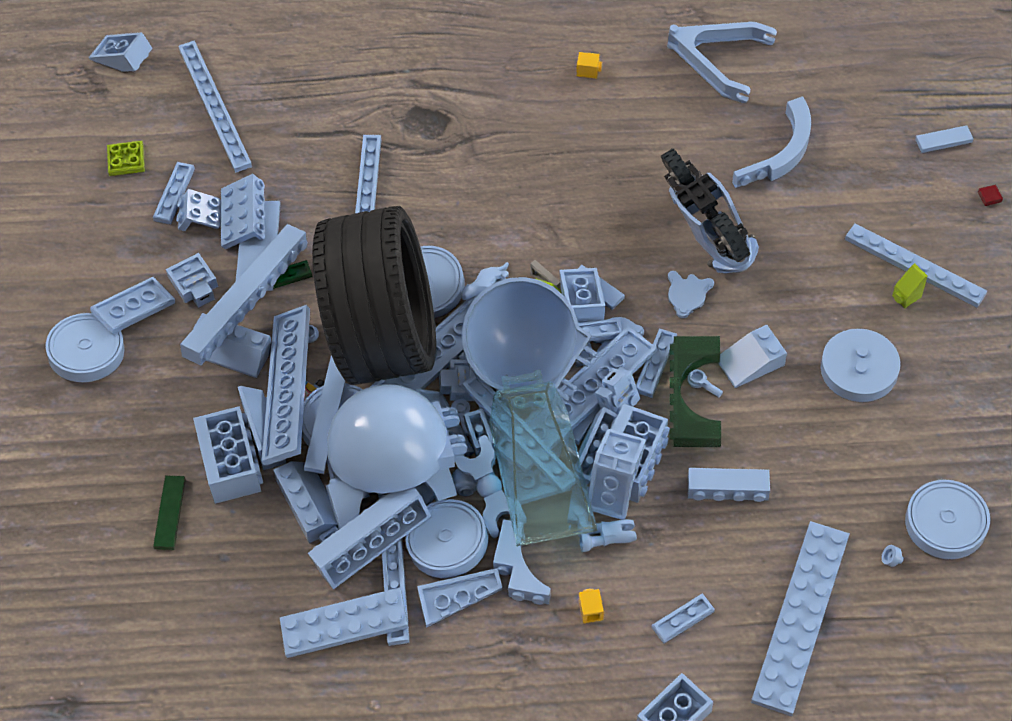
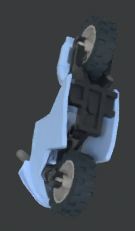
M674 148L662 154V162L668 170V174L664 177L671 186L669 192L672 200L682 212L697 242L713 258L707 262V265L714 267L718 273H740L747 270L754 262L759 246L753 234L748 236V231L744 228L731 197L724 186L711 173L702 175L691 164L690 160L684 162ZM723 197L737 226L733 224L725 212H717L715 206L718 205V198ZM700 211L702 214H705L707 219L701 223L692 215Z

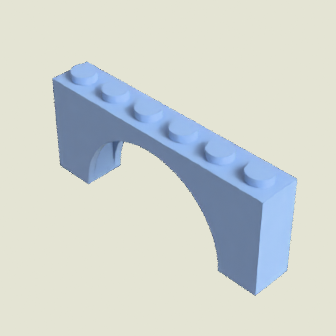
M449 468L440 469L431 478L423 482L431 491L435 501L457 495ZM338 477L329 480L330 484L326 485L340 530L359 515L360 504L366 491L354 488Z

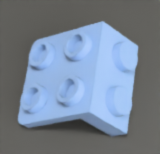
M188 189L183 197L179 198L177 203L179 212L176 218L178 230L185 231L191 222L215 229L220 227V198Z

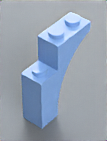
M503 519L493 568H498L500 575H511L508 586L509 597L517 601H532L538 605L549 604L551 597L550 587L544 585L533 576L522 556L523 523Z

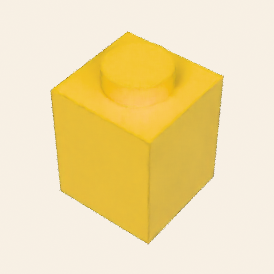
M579 52L577 76L597 79L598 72L602 71L603 64L600 61V54Z
M585 589L579 592V606L583 624L604 620L600 590Z

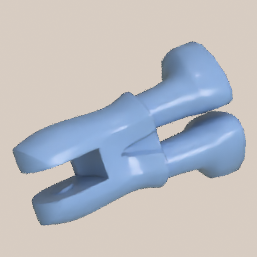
M577 516L581 551L588 552L591 548L601 545L607 546L614 543L636 541V532L630 531L635 527L634 521L625 519L589 523L586 516ZM600 533V536H590L592 534Z

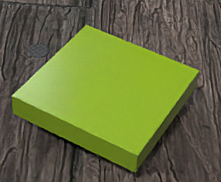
M143 141L107 145L109 176L145 172Z

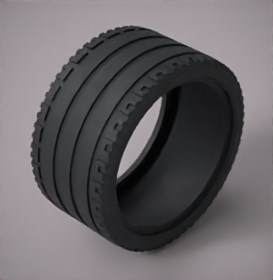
M390 206L388 208L371 210L370 212L364 211L351 214V216L344 215L319 221L315 228L312 247L314 283L326 341L341 376L348 384L358 385L380 381L381 379L387 380L398 378L399 376L403 377L431 371L436 358V327L433 303L420 243L406 211L401 206Z

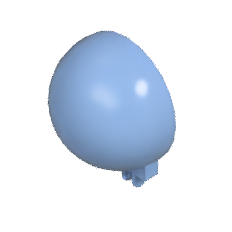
M518 277L496 282L483 290L475 298L464 318L462 341L469 365L475 374L487 385L504 393L514 395L536 393L548 402L553 394L556 393L568 401L569 395L559 390V385L562 382L569 389L575 391L577 386L566 380L565 376L576 360L589 368L592 365L590 361L579 356L581 352L585 350L589 355L596 358L599 355L587 346L592 335L579 327L574 309L565 296L553 286L541 280Z
M391 384L365 388L346 400L335 414L327 437L328 460L333 472L348 485L366 492L375 493L400 492L414 488L427 481L440 469L455 467L454 456L465 454L468 447L464 443L466 440L463 434L448 436L447 428L455 427L460 422V419L456 416L458 413L456 408H441L439 401L429 402L423 395L410 388Z

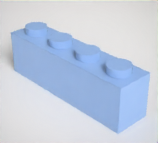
M605 407L595 415L570 469L578 479L575 485L586 486L590 483L597 450L607 429H612L618 416Z
M689 468L688 499H714L716 501L724 499L735 501L754 500L756 502L769 499V470Z

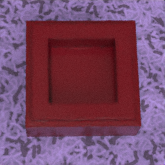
M996 185L979 188L978 190L984 206L1001 203L1003 200Z

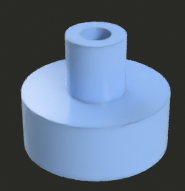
M888 545L881 557L882 562L890 567H895L904 560L901 549L894 545Z

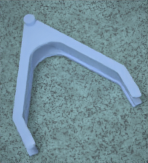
M757 22L685 27L671 25L667 47L673 49L723 97L747 103L749 97L742 96L739 93L749 95L750 88L729 80L695 47L701 43L750 39L766 45H773L775 38L768 37L765 33L776 36L777 31L772 27Z

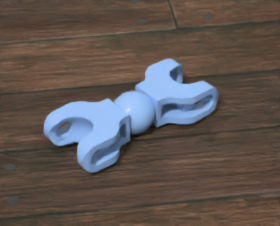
M483 435L479 437L480 455L469 459L460 454L454 456V460L460 472L474 477L477 483V492L484 498L486 503L482 516L491 537L496 538L500 535L497 522L503 514L513 515L517 522L523 524L527 523V519L519 501L507 497L501 490V480L494 474L492 469L496 453L488 437Z

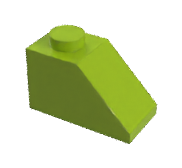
M915 263L896 283L892 295L894 300L904 308L922 297L928 277Z

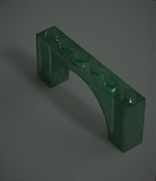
M674 336V344H670V355H674V360H670V372H674V377H670V388H674V394H670V405H673V411H670V423H673V428H670L669 439L673 440V447H721V421L707 419L693 412L684 402L680 392L682 384L690 372L703 365L720 363V336Z

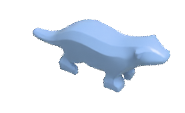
M506 262L500 267H489L481 270L477 279L463 288L462 299L469 300L477 297L492 284L505 280L509 276V272L506 271L509 263Z

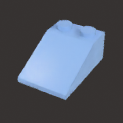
M142 32L106 35L88 58L91 61L123 72H133L140 67L142 61L148 57L149 52L153 48Z
M597 268L560 270L562 295L565 296L574 309L578 323L604 320L605 302Z
M765 325L748 333L716 357V361L732 385L737 388L785 366L787 352L768 325Z

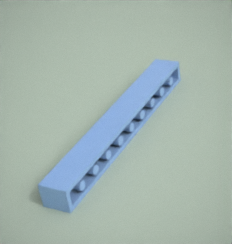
M289 224L282 229L181 342L182 357L199 365L210 359L215 349L222 345L223 340L233 332L236 325L242 322L245 315L255 307L257 301L264 297L270 286L276 283L277 278L285 273L287 267L296 260L298 254L306 249L308 242L305 231Z

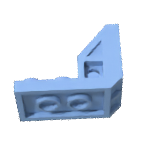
M607 429L593 463L586 510L625 520L632 484L637 475L646 439Z

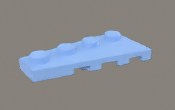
M498 568L417 586L426 628L501 591L502 584Z

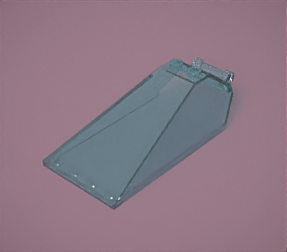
M540 369L534 370V373L512 377L507 375L501 376L503 390L496 391L493 396L489 426L516 546L597 531L568 411L555 385L551 381L543 382ZM536 380V384L514 388L509 386L511 384Z

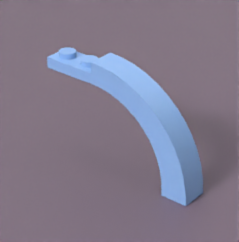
M803 96L787 102L785 114L789 118L793 129V136L788 145L780 153L767 160L734 171L732 183L735 188L745 186L756 180H762L767 176L770 181L778 179L792 170L802 159L808 146L811 130L810 110Z

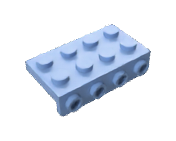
M254 174L221 188V246L225 250L254 236L259 240L265 238V185Z

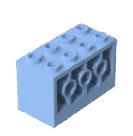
M623 403L611 430L646 439L643 455L630 494V500L638 503L640 497H644L647 492V481H651L654 476L655 470L653 468L655 464L658 465L661 460L662 453L660 452L662 448L665 449L668 444L669 438L667 436L670 428L667 427V418Z
M240 406L193 418L214 503L261 492L260 484H263V479L246 413H241Z

